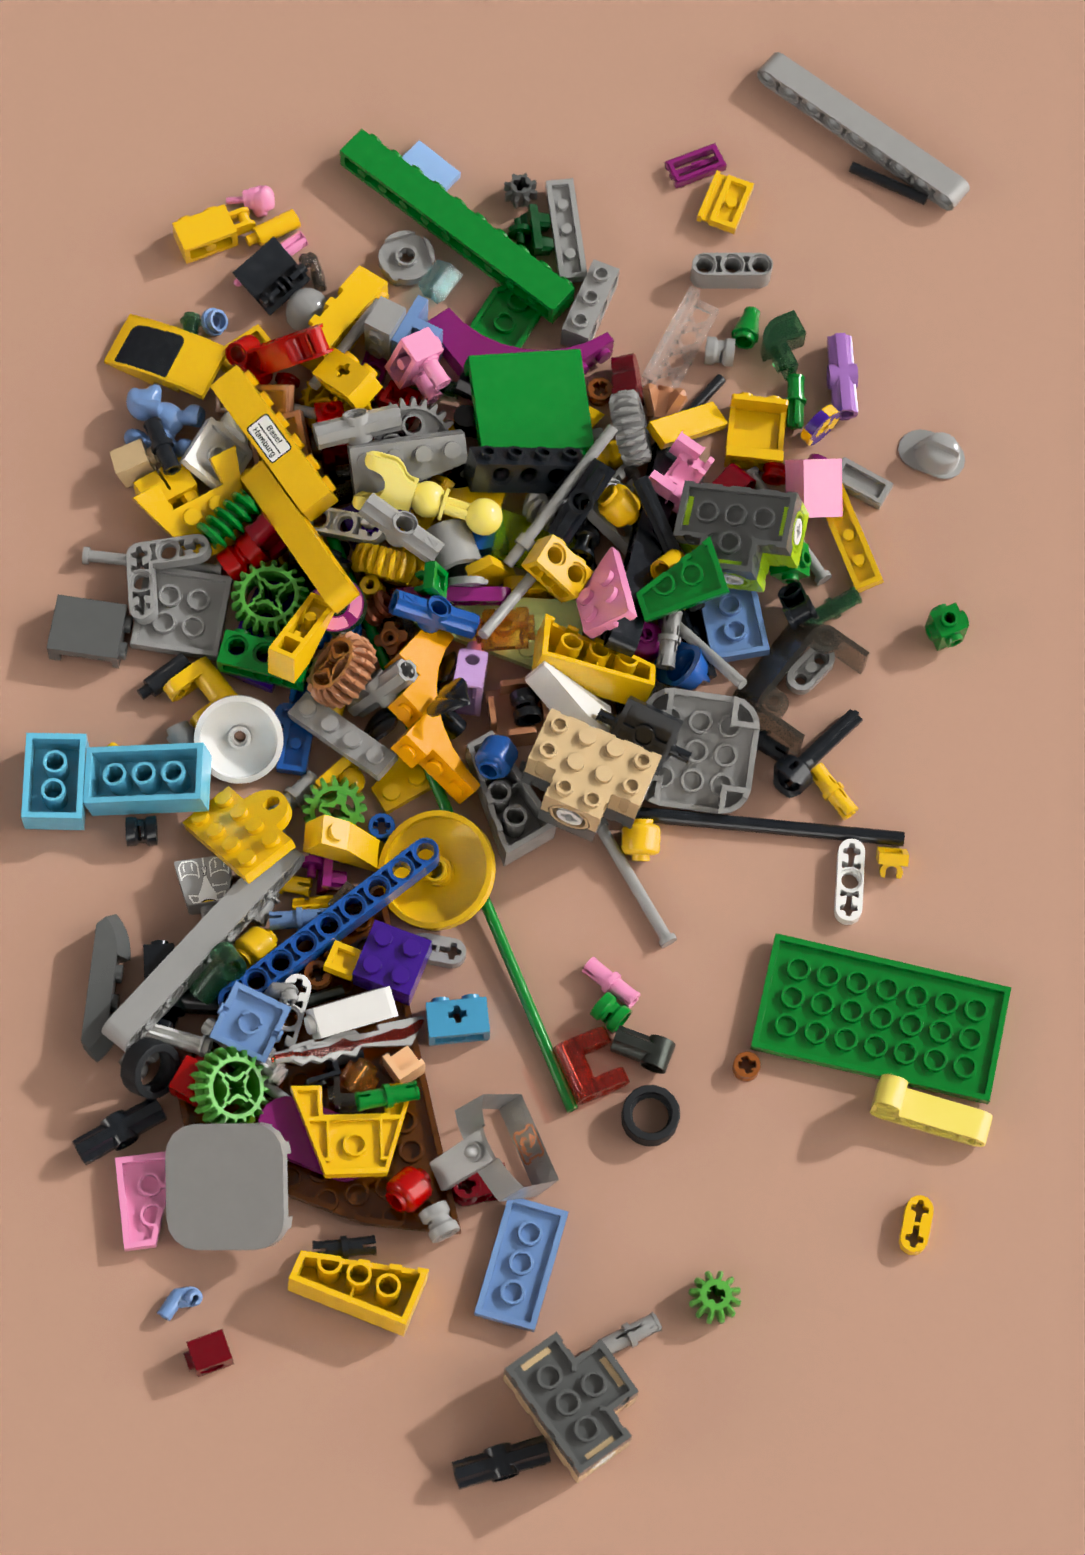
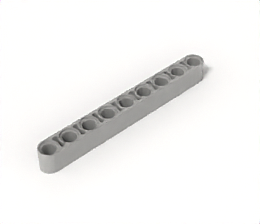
M775 52L757 72L758 79L767 88L912 188L928 194V199L948 211L953 210L970 190L968 182L962 176L784 54Z
M294 848L250 884L240 878L104 1024L101 1033L124 1052H127L132 1044L142 1039L302 866L305 856Z

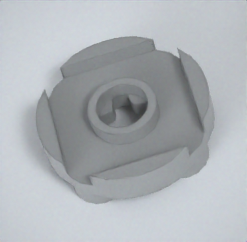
M404 230L395 232L385 239V243L379 250V267L391 284L395 286L414 285L432 275L435 253L431 242L427 238L415 235L413 231ZM407 253L409 257H414L408 263L401 261L402 254Z

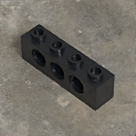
M470 447L463 475L470 492L556 493L581 461L583 454L580 449L572 447Z

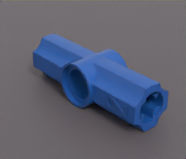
M396 589L389 603L388 613L417 622L418 626L427 633H435L441 629L472 639L476 634L480 621L479 615L453 607L445 597L440 595H433L427 599Z

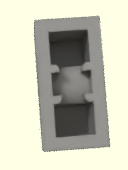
M382 296L379 297L364 322L365 350L370 355L378 359H390L391 339L406 316L405 307Z

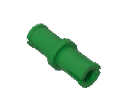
M416 1080L393 1086L387 1083L382 1084L381 1088L355 1092V1103L359 1112L385 1106L387 1109L392 1108L397 1103L420 1100V1091Z

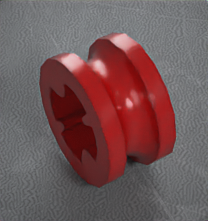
M781 462L765 463L763 465L765 473L762 474L764 483L773 486L785 485V464Z

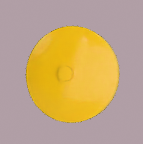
M444 810L422 812L405 820L392 832L381 851L378 870L415 841L421 838L434 840L439 848L440 861L438 866L389 903L388 907L401 920L417 928L431 931L447 930L471 919L487 901L495 880V856L487 836L469 819L457 813ZM428 849L418 853V857L422 860H429L434 855ZM404 867L398 868L394 872V875L400 879L410 874V871Z

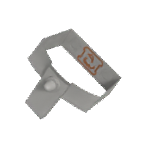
M483 1094L455 1110L463 1140L429 1162L441 1191L449 1190L478 1172L499 1202L537 1197L559 1180L522 1094ZM483 1109H499L532 1186L523 1187L506 1169L500 1158H496L483 1129L485 1126Z

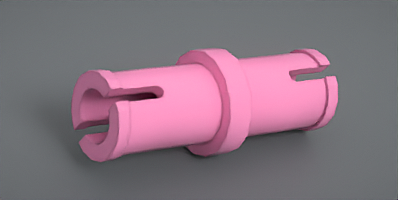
M592 957L585 964L584 969H582L584 974L588 975L602 987L601 990L605 994L607 992L612 993L616 999L628 1008L633 1007L638 1001L641 993L625 983L618 972L615 971L613 973L600 963L597 958Z

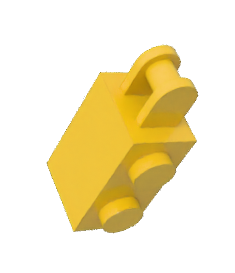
M225 204L218 207L211 206L201 213L183 216L176 222H173L174 238L185 263L188 264L238 246V236L252 231V227L256 226L254 220H250L249 209L241 207L228 212Z

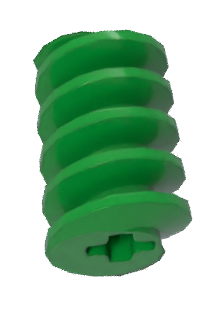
M240 489L242 494L238 492L231 494L233 502L228 499L223 501L224 509L220 507L214 509L216 517L210 514L205 517L207 525L202 522L196 524L201 535L208 539L214 549H217V544L224 548L228 547L225 537L227 536L235 541L236 536L233 530L237 529L244 533L245 529L242 523L245 521L248 524H252L254 522L251 515L259 516L261 514L255 501L242 489Z

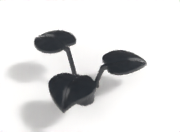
M455 651L441 660L437 680L438 696L427 708V714L430 717L441 715L449 739L457 738L467 726V722L455 710L471 704L468 696V685L463 678H457L449 682L440 690V683L448 680L455 671L458 659ZM388 706L374 714L364 729L365 733L377 741L389 734L399 721L387 708Z

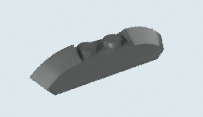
M117 914L104 917L96 924L81 1042L84 1050L96 1062L100 1061L114 1044L101 1032L106 1021L119 1008L120 994L115 993L117 983H122L124 966L119 964L130 961L131 957L128 933Z

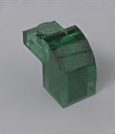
M795 310L779 315L767 324L760 349L763 362L772 359L777 373L781 372L785 381H787L788 375L797 373L798 362L792 350L804 346L806 331Z

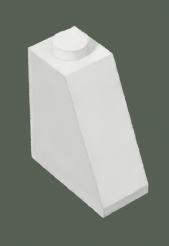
M387 986L305 1010L307 1017H304V1024L308 1034H312L315 1040L399 1015L391 988Z

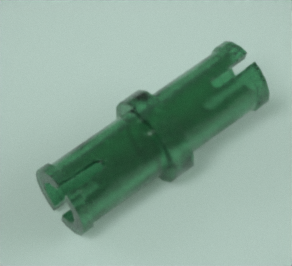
M851 587L833 599L828 597L824 600V604L815 608L819 619L815 620L813 618L805 622L806 625L813 631L816 627L832 618L834 620L840 618L841 613L862 603L860 594L855 587Z

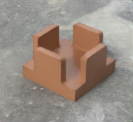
M525 678L500 681V689L485 691L489 730H492L495 735H503L510 738L516 747L535 744L549 713V708L540 699L538 707L542 709L543 720L532 726L522 727L515 725L513 718L515 708L511 705L509 695L514 690L530 687L526 683Z

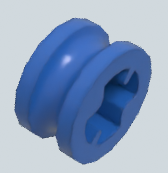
M384 813L374 815L369 821V834L386 843L389 836L395 830L394 820L391 816ZM383 822L385 827L390 828V830L385 829V834H379L378 829H373L374 826L378 827V823Z

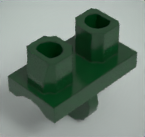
M529 204L528 211L515 218L514 225L507 229L508 237L516 240L517 245L521 244L526 247L534 258L537 256H548L554 250L553 238L541 236V232H547L550 228V214L538 212L537 204Z

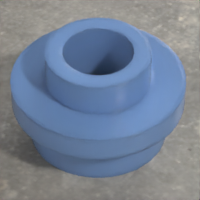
M209 308L202 313L201 324L208 335L218 336L227 328L228 319L222 310Z

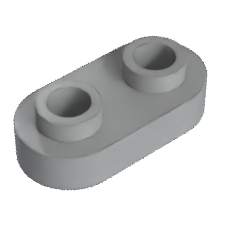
M825 644L811 646L788 670L786 676L788 689L798 695L809 693L833 668L835 662L834 651ZM820 658L824 661V664H816L814 660ZM802 678L805 683L798 684L795 679Z

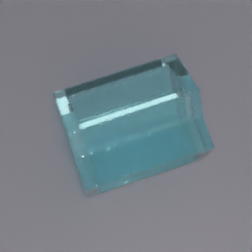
M437 259L418 286L425 297L431 298L436 304H439L446 299L463 274L451 263Z

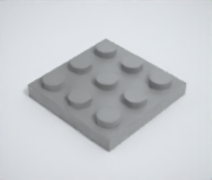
M177 568L156 570L158 616L152 623L147 625L134 622L130 641L131 648L174 655L182 653L187 657H207L209 660L217 661L233 579L225 575ZM143 577L141 590L149 585L150 580ZM140 598L142 610L139 613L143 615L148 607L145 604L144 598Z

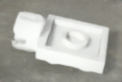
M227 411L220 421L215 420L213 417L206 419L179 462L208 487L214 489L222 484L209 458L236 445L241 474L251 460L253 453L248 446V438Z

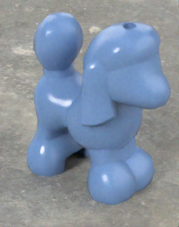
M156 383L146 389L131 388L126 399L127 409L130 414L137 420L144 422L150 418L159 417L167 437L171 438L174 443L173 450L175 455L183 457L193 440L180 439L176 441L175 436L184 425L201 428L205 421V410L197 404L189 405L185 410H180L178 406L172 403L161 402L162 389ZM129 429L124 434V442L126 444L141 438L148 448L152 445L148 435L139 429Z

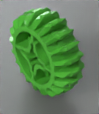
M261 560L259 569L250 564V574L241 571L240 579L242 581L234 582L233 585L236 591H232L230 595L231 599L234 600L231 608L232 611L237 612L235 614L236 620L238 622L243 621L242 626L245 630L252 627V633L255 636L261 630H263L264 636H270V632L275 631L277 637L307 599V596L310 594L309 588L304 586L306 583L304 577H297L298 570L296 568L288 572V564L286 562L278 568L275 560L271 562L269 567H266L265 562ZM267 581H277L280 584L272 585ZM257 586L259 594L253 598V602L247 605L249 593ZM265 592L268 597L270 596L271 599H275L276 606L274 605L273 601L271 602L269 599H265ZM294 594L292 605L284 613L282 604L288 600L289 595ZM269 613L273 617H262L259 615Z
M234 1046L226 1047V1049L223 1047L216 1048L213 1052L203 1055L204 1060L196 1063L199 1071L190 1074L196 1080L195 1084L188 1086L189 1089L195 1090V1096H192L189 1100L198 1102L194 1112L198 1114L204 1113L202 1121L205 1123H254V1116L263 1114L260 1106L268 1103L263 1097L264 1093H268L271 1090L264 1087V1081L269 1077L260 1073L264 1065H255L257 1056H247V1050H241L240 1052ZM225 1064L235 1067L234 1071L228 1074L222 1073L219 1069ZM231 1103L237 1104L239 1109L234 1113H229L224 1110L225 1106Z

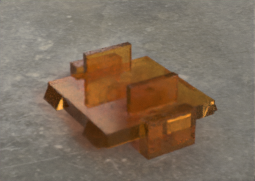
M516 607V610H511L486 640L482 639L478 635V631L495 612V609H484L482 619L480 618L475 634L477 644L481 643L482 651L528 649L529 640H535L534 615H529L527 607Z

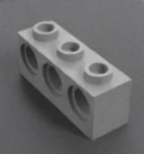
M593 259L562 327L561 345L572 347L594 339L618 286L619 268Z

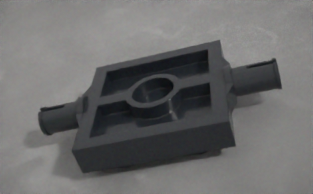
M631 695L624 709L617 716L601 708L595 719L611 726L610 733L617 738L639 745L651 753L655 752L662 755L655 773L657 776L664 762L670 756L687 764L692 752L676 745L677 735L684 723L683 720Z

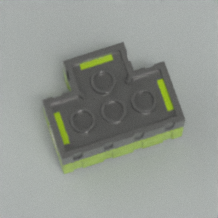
M685 481L673 536L685 554L692 552L710 536L728 588L764 592L766 586L765 579L770 565L798 568L809 513L796 492L783 493L778 490H755L750 487H728L722 484L704 482L700 484L695 483V481Z

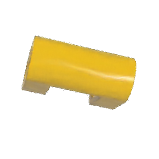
M202 657L172 677L163 687V691L172 702L179 701L196 688H199L210 701L191 717L189 723L194 729L200 716L208 706L226 696L238 695L207 657Z

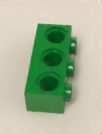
M237 628L234 631L226 629L216 662L220 672L304 692L307 683L306 678L309 676L308 669L312 666V661H310L294 684L268 673V662H261L258 659L261 655L268 654V648L276 638L267 635L263 636V638L253 636L249 631ZM234 647L245 649L240 655L230 653Z

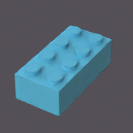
M204 742L87 747L83 804L92 816L209 811L212 755Z

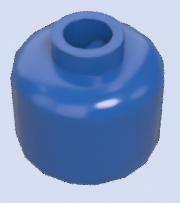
M490 735L484 739L474 757L479 773L485 778L494 780L508 776L518 759V750L510 738L503 735Z

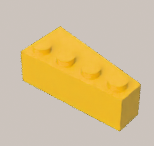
M359 265L339 287L338 297H330L325 302L322 315L314 314L309 320V327L323 323L321 328L329 348H337L375 298L379 299L382 296L389 299L388 282ZM357 341L354 343V345L350 348L349 351H351L354 348ZM328 354L301 363V365L314 371Z
M301 1250L288 1279V1291L404 1337L426 1285L429 1269L419 1267L418 1269L402 1267L403 1265L392 1263L390 1265L370 1263L371 1260L358 1259V1261L343 1259L341 1256Z

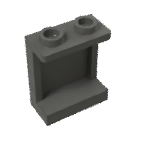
M58 594L47 643L49 659L61 661L62 655L108 661L112 663L113 668L119 669L120 661L125 660L127 656L128 643L124 642L126 633H131L133 627V617L129 615L128 606L126 604Z

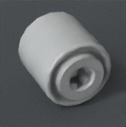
M448 519L426 529L427 532L445 544L434 561L449 573L448 578L468 576L465 567L482 558L466 520Z

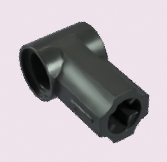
M619 1025L610 1051L640 1062V1065L649 1071L664 1074L676 1045L666 1037L655 1034L648 1036Z

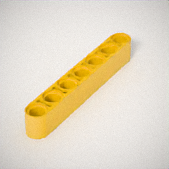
M261 459L240 478L324 601L338 614L360 595V592L309 519L302 514L265 461Z

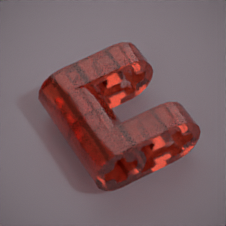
M605 1026L594 1028L565 1040L552 1049L578 1105L610 1094L630 1083L624 1067L612 1069L595 1077L585 1055L597 1051L611 1042Z

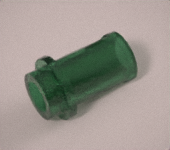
M185 312L184 316L180 318L182 329L198 335L199 327L202 326L201 316L195 312Z

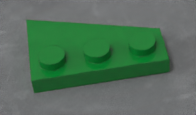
M709 536L696 549L687 553L679 562L666 572L661 573L636 593L646 623L730 593L711 537Z

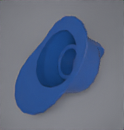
M681 642L677 647L674 670H670V668L669 670H662L656 667V680L684 690H693L702 682L709 683L711 680L707 675L709 664L702 655L701 648L685 642Z

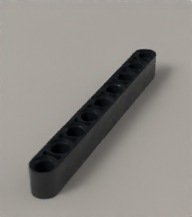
M655 442L654 447L657 446L651 462L648 464L646 476L649 477L654 469L663 476L667 473L677 458L668 452L671 447L661 450ZM656 493L669 521L673 502L668 500L665 504L667 500ZM642 504L639 510L640 516L632 527L623 563L637 617L631 621L625 617L618 620V627L606 631L603 647L630 657L634 655L638 647L645 621L636 593L654 580L650 572V566L660 558L662 551Z

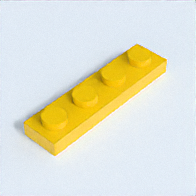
M842 483L843 516L826 517V520L858 594L882 584L884 581Z

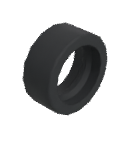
M148 1037L138 1040L130 1046L122 1060L120 1076L123 1085L130 1092L143 1098L153 1100L163 1097L170 1092L168 1086L181 1065L179 1054L171 1045L158 1039ZM159 1052L160 1067L158 1072L150 1082L143 1085L141 1071L144 1063L151 1055Z
M657 1085L641 1086L633 1090L624 1102L621 1112L622 1126L626 1135L635 1143L643 1146H658L667 1142L675 1134L680 1120L679 1104L675 1096L663 1087ZM653 1098L661 1101L666 1106L669 1119L667 1125L662 1130L656 1133H647L641 1131L635 1125L633 1110L639 1101Z

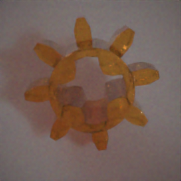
M358 1058L356 1063L349 1060L341 1073V1076L345 1078L342 1085L353 1094L355 1092L375 1089L380 1078L375 1076L378 1068L363 1058Z

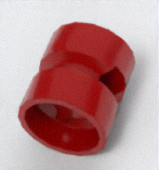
M246 531L236 538L234 547L228 545V547L216 555L218 562L234 581H242L240 579L241 571L250 574V564L259 569L261 560L265 564L271 560L267 552L260 548Z

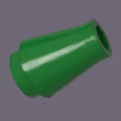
M746 307L731 332L732 338L735 339V346L741 349H751L759 340L760 311L756 307Z

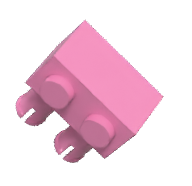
M429 327L401 338L385 366V369L399 390L410 385H416L422 396L427 400L428 405L438 401L443 395L440 390L448 386L452 381L438 362L444 349L439 338L433 334Z

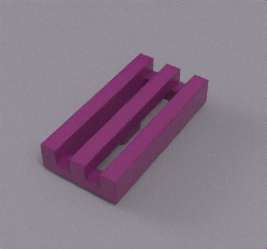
M715 143L665 161V168L669 171L671 180H674L676 189L714 175L716 170L722 172L726 170L727 166ZM710 154H714V156L710 158L704 159L702 161H695L691 163V165L680 168L678 170L675 169L676 167H679L681 165L687 164L689 162L708 156Z

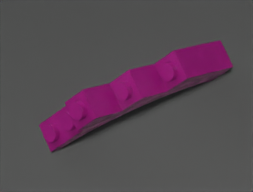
M450 308L427 321L443 329L444 351L442 356L459 377L469 355L581 349L585 375L590 367L596 363H604L613 353L614 339L608 332L588 342L568 348L533 350L501 344L481 335L465 324Z

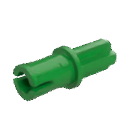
M797 373L790 374L787 377V397L785 398L789 400L787 427L791 430L803 427L804 406L807 404V400L804 397L805 376Z

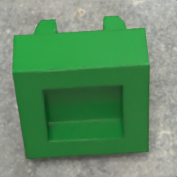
M436 561L425 562L424 570L415 573V576L420 581H423V584L415 586L414 590L422 596L428 594L430 596L440 595L447 599L449 573Z

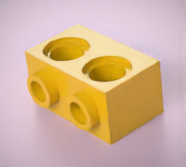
M554 534L537 539L521 564L529 574L561 603L578 598L594 572L586 565L583 558L575 555L566 546V543Z

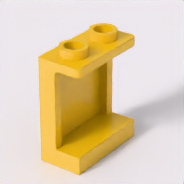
M748 392L732 394L724 467L735 463L741 469L748 470L757 466L760 471H763V465L767 462L783 463L786 414L789 400L775 395L767 397L754 396Z

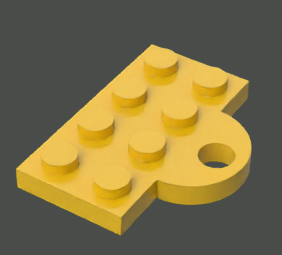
M228 786L209 801V811L194 812L182 822L190 834L248 884L296 847L292 839L283 832L291 820L292 808L285 795L276 790L258 791L243 799ZM278 804L274 809L268 810L273 805Z

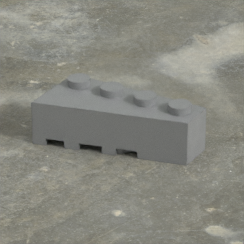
M461 429L373 440L362 445L347 444L353 497L361 491L378 493L385 488V481L382 476L368 469L365 465L367 452L379 451L399 457L405 464L407 472L411 476L419 478V481H422L466 463L468 456L465 433Z
M491 730L467 744L465 759L470 773L481 784L477 789V793L503 866L505 867L553 839L556 826L537 819L542 803L531 786L521 782L523 775L516 764H514L508 776L502 779H488L479 773L474 757L484 739L490 735H495Z

